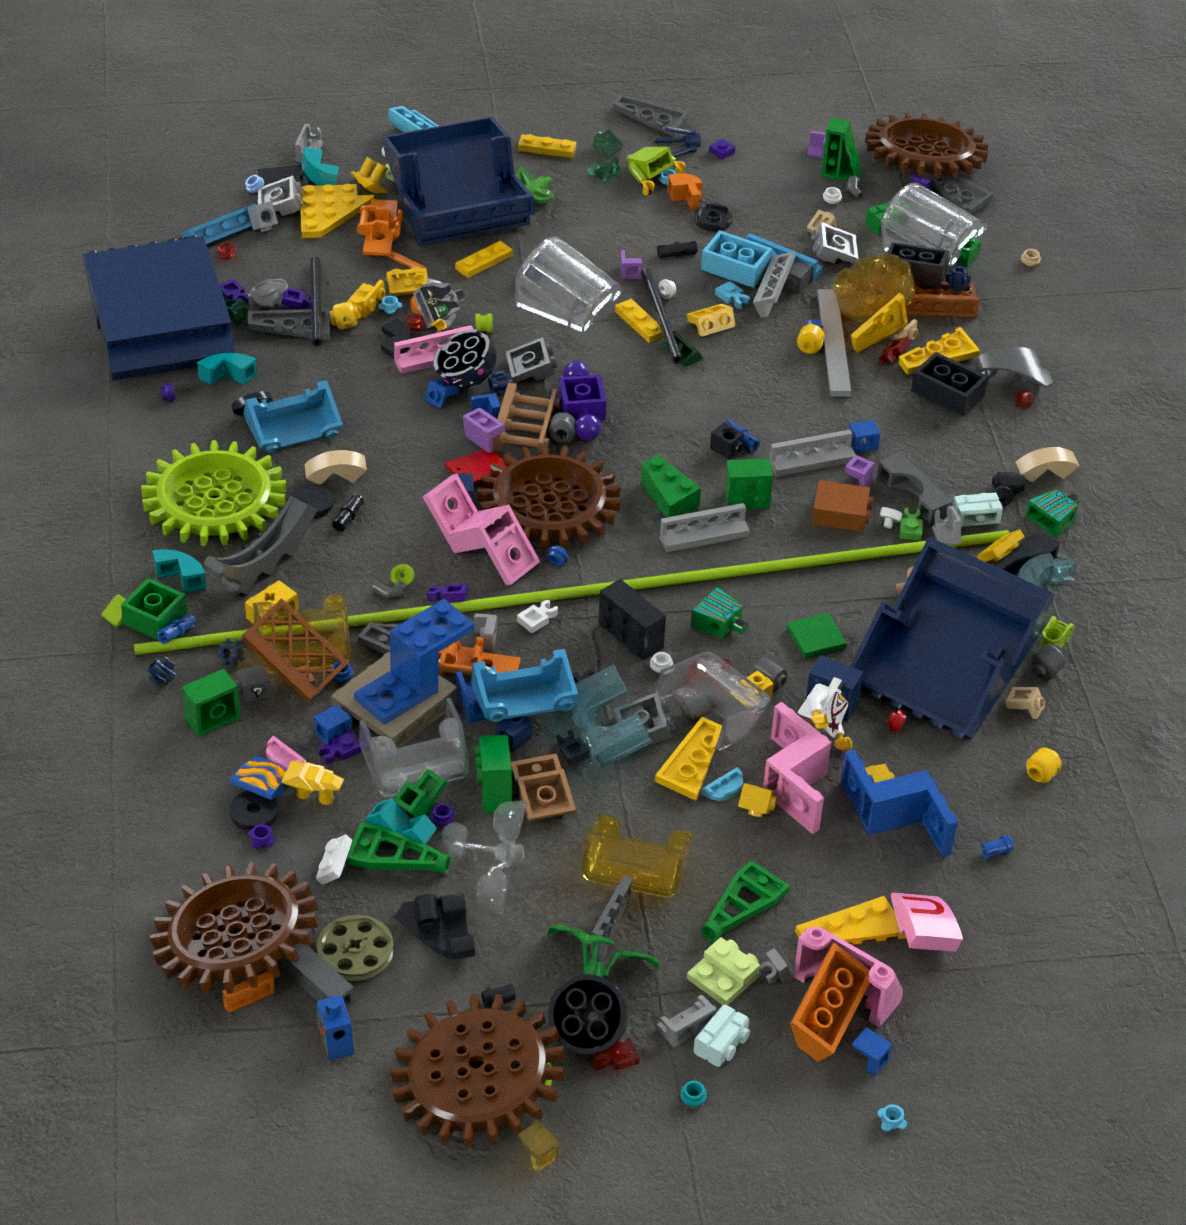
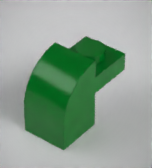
M427 768L415 785L406 781L393 800L400 808L414 817L424 814L428 816L436 806L434 802L448 785V782Z

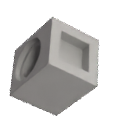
M272 201L247 207L253 230L260 229L261 232L271 230V225L278 224ZM261 213L265 215L264 222L261 219Z

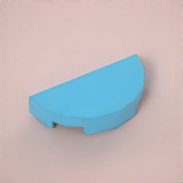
M737 767L703 787L701 794L708 799L716 801H726L735 798L743 787V773Z

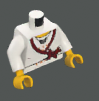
M834 677L829 687L822 684L815 685L799 709L798 714L819 733L836 738L834 741L835 747L844 752L852 749L851 739L849 737L843 738L845 733L841 724L848 707V702L841 695L846 683Z

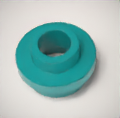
M689 1081L682 1087L680 1097L686 1105L697 1107L705 1103L707 1091L700 1082Z

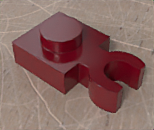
M908 336L893 340L887 346L883 354L878 358L882 365L887 361L892 363L896 357L906 353V349L911 344Z

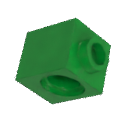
M964 234L953 244L951 260L968 267L979 257L982 241Z

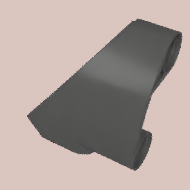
M1024 347L1000 348L983 353L975 359L977 371L988 376V379L994 377L998 370L1022 375L1024 382L1046 388L1053 384L1049 371L1042 368L1038 354L1033 349Z

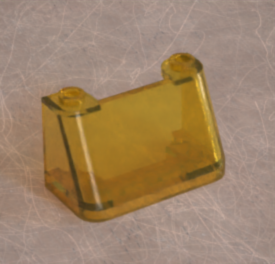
M345 593L326 597L323 609L296 611L348 662L351 660ZM253 603L254 624L274 606L273 603ZM276 610L275 621H288V612L278 613ZM272 615L266 621H272ZM261 625L256 630L262 637H272V625ZM275 625V637H289L288 625ZM292 625V637H305V628L302 625ZM275 641V649L279 653H289V641ZM292 641V653H305V641ZM308 641V653H322V645L318 641ZM258 656L259 666H260V665H264V667H265L267 673H275V672ZM292 657L293 667L298 668L306 665L305 657ZM309 657V669L322 668V657ZM325 657V667H332L335 662H338L335 657Z
M598 813L586 835L582 862L583 876L591 882L614 887L620 883L623 876L633 878L632 891L668 898L674 896L682 880L694 833L677 830L670 834L667 846L620 836L621 825L619 820L611 815Z

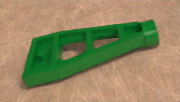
M361 822L351 843L345 863L366 869L429 870L447 874L450 866V855L440 853V851L384 826ZM386 841L396 845L398 850L395 856H377L376 852L380 843ZM406 849L421 853L419 860H404L402 857Z
M750 860L735 874L709 920L701 927L703 936L710 942L717 941L725 932L775 906L789 893L790 885ZM743 887H746L761 898L749 904L737 895ZM728 904H732L742 912L732 917L725 913L724 909Z

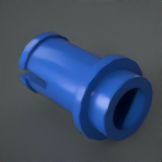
M1002 835L998 840L982 843L981 851L986 859L1001 853L1010 854L1014 850V843L1010 836Z

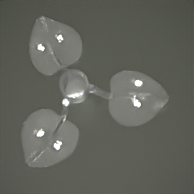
M526 801L504 802L496 808L493 817V827L497 833H500L498 839L502 841L496 847L466 843L468 830L461 823H450L441 832V853L450 855L451 864H457L463 859L465 848L495 852V857L503 862L489 868L488 875H482L477 885L479 901L488 911L495 914H504V904L508 891L506 874L499 869L506 866L510 867L511 863H520L524 858V848L521 844L515 843V840L521 829Z

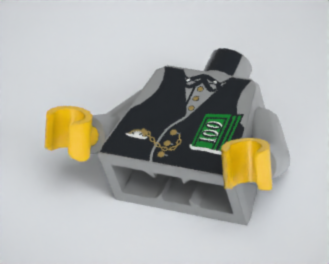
M423 273L412 276V279L414 278L417 281L414 287L418 288L413 295L427 328L435 326L438 330L436 333L448 329L456 318V312L460 309L458 303L465 300L463 291L460 289L453 292L449 283L443 284L441 281L426 278Z

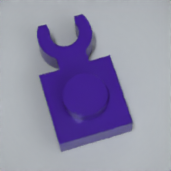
M235 279L220 284L223 298L227 302L233 300L234 307L240 308L239 302H244L246 305L249 304L248 295L245 294L244 288Z
M288 288L283 293L281 305L301 309V306H304L307 309H311V295H304L305 291Z
M448 584L441 588L432 586L429 587L427 598L430 602L442 599L450 603L465 601L468 594L467 584Z
M352 730L330 739L331 745H322L318 748L319 756L328 754L324 756L325 764L332 763L338 756L345 760L363 752V745Z

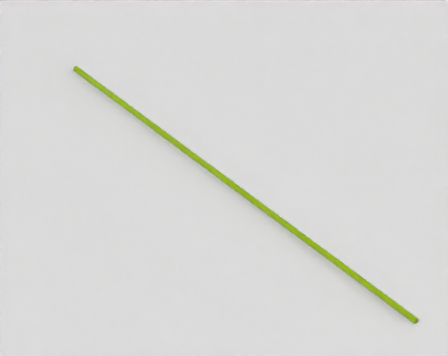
M1004 530L961 536V544H949V546L958 548L994 543L1003 535L1008 534L1009 531ZM926 541L623 581L634 590L905 555L920 553ZM614 582L453 602L450 604L463 613L539 603L545 600L555 601L600 595V590ZM432 605L308 621L307 623L319 632L364 626L369 623L402 621L414 617ZM288 625L275 626V637L289 635ZM292 625V635L305 633V628L302 625ZM272 626L256 630L262 637H272ZM248 629L172 639L165 644L160 641L134 644L135 656L227 644L226 639L231 638L233 643H235V641L242 639V635Z

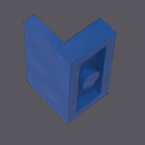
M461 671L456 672L457 695L468 723L487 720L474 695L471 681L465 682Z

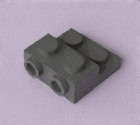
M544 337L506 351L514 383L526 380L534 376L536 381L555 374L554 369L558 368L554 356H552L555 355L550 343H546Z
M658 692L614 708L625 748L647 740L650 745H654L672 738L671 731L675 730L672 718L670 716L667 717L670 708L666 699L662 700Z

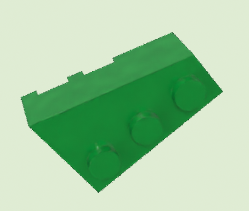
M831 117L826 129L821 176L847 181L851 176L860 178L862 168L850 121Z
M658 454L642 463L640 483L651 500L654 499L658 511L662 512L665 518L689 514L700 507L701 487Z
M479 736V745H474L477 783H481L483 813L512 812V768L508 736Z

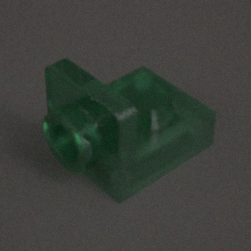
M608 129L603 133L600 131L594 136L591 148L595 149L600 146L610 157L621 150L624 144Z
M614 157L609 162L599 159L589 167V174L608 182L619 172V158Z
M243 299L224 300L230 318L232 317L235 325L240 326L248 319V309Z

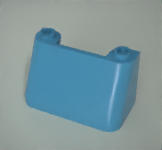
M327 380L317 382L315 390L310 391V388L306 389L305 394L269 403L266 402V399L258 403L256 397L246 400L243 414L261 451L270 454L280 448L324 437L334 438L339 435L343 424Z
M565 649L553 650V658L547 662L546 659H541L540 666L500 673H497L495 666L491 667L490 670L487 669L484 661L473 663L471 685L487 720L498 722L502 719L559 710L567 711L572 709L577 703L578 692Z

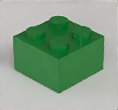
M770 459L727 460L724 485L726 506L744 503L746 509L770 508L773 483Z
M147 578L121 604L123 624L157 639L158 630L167 627L172 620H179L187 614L186 594Z
M224 669L182 687L185 720L198 737L240 719L238 686Z

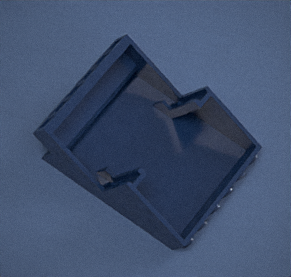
M492 116L383 136L385 156L418 246L531 225L530 215L535 214L533 195L514 174L511 137Z
M193 235L187 237V239L178 240L173 238L167 242L158 243L154 241L147 245H130L127 248H110L107 251H90L87 254H83V264L97 329L101 328L112 380L198 367L197 362L206 357L221 353H236L230 330L231 319L204 236L198 237Z
M928 536L894 608L892 609L887 604L881 602L850 667L863 671L861 690L863 687L871 690V695L881 700L885 696L891 699L890 704L897 708L903 709L906 706L912 709L910 714L920 719L927 716L932 719L931 724L941 729L947 726L953 729L952 734L962 739L965 736L973 738L1047 625L1043 619L1055 595L1042 587Z

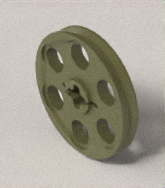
M349 915L332 921L321 931L316 945L317 955L346 981H363L379 975L390 964L394 951L393 938L389 929L379 920L365 915ZM362 926H368L371 928V930L366 933H362L358 929ZM342 929L346 931V934L336 936L333 932ZM383 941L387 945L383 948H377L374 946V943ZM327 948H334L335 950H337L334 954L331 955L323 953V951ZM375 960L377 964L373 967H368L364 965V962ZM343 963L352 965L348 970L339 969V965Z

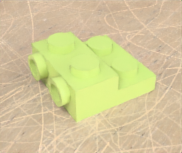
M720 937L704 952V958L687 972V980L722 1005L728 1006L759 977L760 964L753 954L748 953L745 955L741 952L733 940L726 941Z

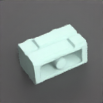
M997 493L954 497L952 506L955 507L961 520V527L1000 524L1003 510Z
M725 1004L722 1005L695 1038L693 1052L717 1067L721 1066L725 1060L730 1061L736 1052V1046L739 1042L744 1044L749 1037L748 1017L740 1012H735L733 1008Z

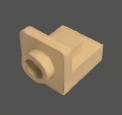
M818 210L806 228L808 232L813 233L821 223L835 228L837 223L832 213Z
M913 319L906 327L889 335L887 338L897 340L908 336L909 340H914L918 333V321Z
M1013 687L1005 701L1007 709H1029L1032 719H1038L1045 707V700L1041 696L1038 687Z

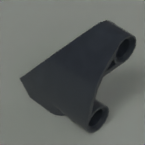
M435 894L419 895L415 897L414 901L403 902L394 917L403 926L445 958L455 960L475 957L473 935L469 934L467 927L464 894L437 897Z

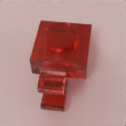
M629 1037L619 1040L616 1045L607 1051L593 1054L595 1059L591 1060L595 1070H601L613 1065L615 1071L639 1064L640 1056Z

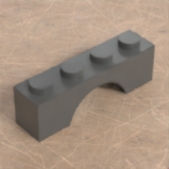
M900 452L879 461L877 478L889 489H904L917 495L919 498L917 509H920V518L929 526L934 525V515L937 509L940 511L939 517L941 519L947 517V508L952 506L953 501Z

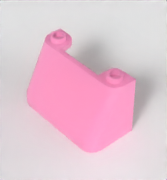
M808 928L798 939L793 977L804 983L808 977L815 976L831 945L836 943L870 970V983L864 993L868 996L865 1001V1007L871 1010L869 1022L880 1028L902 1000L903 989L893 969L823 928Z

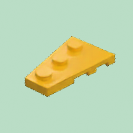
M898 293L851 334L853 349L857 353L908 325L905 299L901 293Z

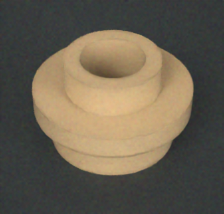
M1027 249L1021 256V261L1027 266L1038 265L1041 260L1039 252L1035 249Z

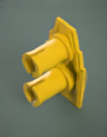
M366 157L359 172H350L358 183L374 194L389 192L381 187L380 184L388 170L384 165Z
M291 761L281 783L295 787L296 796L300 799H307L310 797L311 792L319 791V802L327 805L333 802V791L340 790L344 779L333 774V771L324 769V766Z

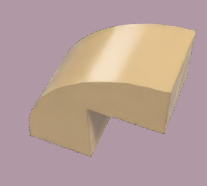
M1060 447L1038 449L1016 461L1020 474H1023L1032 483L1047 469L1065 479L1079 467L1074 453Z
M347 450L325 452L315 456L305 464L306 479L319 485L332 473L354 483L367 470L365 456Z

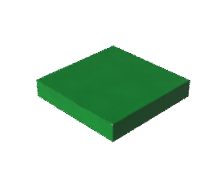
M829 613L787 623V630L804 659L846 649L847 642Z

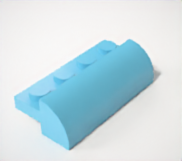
M404 106L389 108L388 110L390 124L403 133L439 126L418 111H410Z

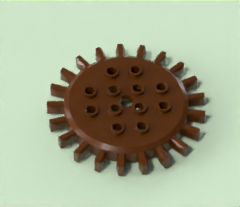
M905 113L904 119H898L892 114L889 115V122L879 118L876 125H869L865 138V143H867L866 150L874 151L873 158L875 160L886 158V167L897 164L901 166V173L908 169L917 171L918 177H922L924 173H934L936 179H940L941 173H949L953 178H957L959 170L971 175L973 168L982 169V163L987 161L988 143H983V135L973 136L974 128L972 127L962 130L959 128V121L950 124L944 122L943 116L935 120L929 119L925 113H922L921 118H912L909 113Z
M545 444L542 445L541 455L535 456L531 455L527 447H523L522 459L518 461L510 454H504V465L507 466L506 468L492 462L490 464V475L494 477L481 476V487L487 489H478V501H488L480 503V511L509 505L528 540L531 537L540 539L541 550L547 549L549 539H559L561 547L567 549L569 537L576 536L583 545L587 544L588 533L586 531L589 529L602 536L604 534V524L599 522V520L612 525L615 523V512L613 511H620L621 499L614 497H620L621 487L620 484L610 485L614 483L615 479L613 471L599 475L603 471L602 460H598L589 466L586 464L587 452L583 451L574 459L568 457V446L562 447L560 455L549 454L548 446Z
M249 862L245 875L236 876L231 865H227L224 871L225 878L213 882L212 877L207 872L202 874L204 887L194 891L187 885L181 887L186 899L182 904L171 900L165 902L168 914L173 915V917H155L154 919L157 931H164L163 933L150 935L153 948L158 949L153 951L157 965L166 963L162 968L168 980L184 970L178 976L183 989H187L197 977L201 978L199 984L203 994H208L214 981H223L227 994L232 993L234 980L246 977L247 982L252 988L257 987L256 973L266 968L273 976H280L277 965L279 959L284 957L295 963L299 961L297 950L292 947L293 944L309 946L312 944L310 932L300 929L318 928L319 926L316 913H310L317 911L318 906L315 896L308 897L312 895L309 884L305 881L294 887L298 880L295 872L292 870L278 881L277 878L280 874L276 864H271L264 875H258L255 863ZM241 929L239 933L231 934L233 931Z
M474 994L470 998L471 1010L458 1013L457 1006L450 1000L446 1002L449 1017L439 1022L429 1011L425 1013V1019L430 1028L425 1034L409 1027L406 1032L409 1041L416 1044L415 1049L410 1050L399 1047L395 1049L397 1061L407 1062L409 1067L390 1068V1075L393 1082L409 1081L410 1084L392 1089L396 1103L414 1097L415 1100L401 1108L406 1122L421 1112L425 1114L417 1124L419 1133L422 1136L437 1123L442 1126L438 1135L443 1145H447L454 1130L463 1131L466 1148H472L475 1132L487 1130L489 1140L495 1145L498 1144L499 1140L497 1127L508 1123L512 1131L519 1136L523 1133L519 1116L527 1112L539 1121L543 1118L541 1107L534 1103L538 1097L554 1102L558 1099L556 1088L545 1085L546 1080L565 1081L564 1068L548 1066L547 1063L566 1059L563 1046L544 1049V1046L559 1040L558 1031L554 1026L538 1034L536 1030L546 1023L544 1013L540 1010L529 1020L525 1021L522 1018L527 1011L524 1000L520 999L513 1010L507 1012L503 1011L504 1002L502 994H496L491 1009L481 1008L477 994ZM475 1061H482L484 1063L480 1068L474 1069L470 1067ZM462 1095H468L465 1098H460Z

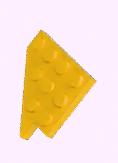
M357 184L302 186L303 193H300L303 199V204L300 205L302 238H321L358 214L361 206L370 205L374 195H357Z

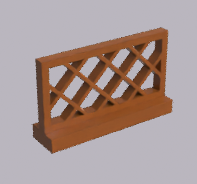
M904 282L895 283L896 295L901 293L904 296L907 315L977 317L979 296H976L974 284L967 285L964 288L965 292L963 290H952L948 283H942L941 288L930 289L923 285L911 286Z
M282 598L242 635L241 639L308 704L349 663ZM281 606L288 612V621H275V611ZM272 615V621H266ZM261 625H272V637H262L256 630ZM275 625H288L289 637H275ZM292 625H302L305 628V637H292ZM275 641H289V653H279L275 649ZM292 641H305V653H292ZM308 641H318L322 645V653H308ZM292 657H305L306 669H296L293 667ZM309 657H322V669H309ZM325 657H335L341 664L336 669H325ZM309 673H322V683L317 688L309 682ZM325 673H331V674L325 679Z

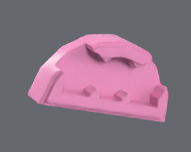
M275 736L268 741L266 749L267 760L287 768L291 761L306 762L303 757Z

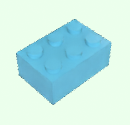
M719 230L702 251L701 270L754 288L766 273L772 258L773 248Z

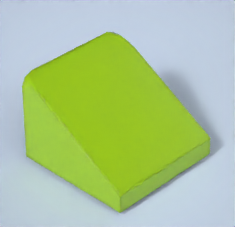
M117 594L102 612L101 617L116 628L123 624L121 604L126 599Z

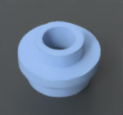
M252 175L245 182L246 189L250 193H256L258 188L264 186V180L258 175Z

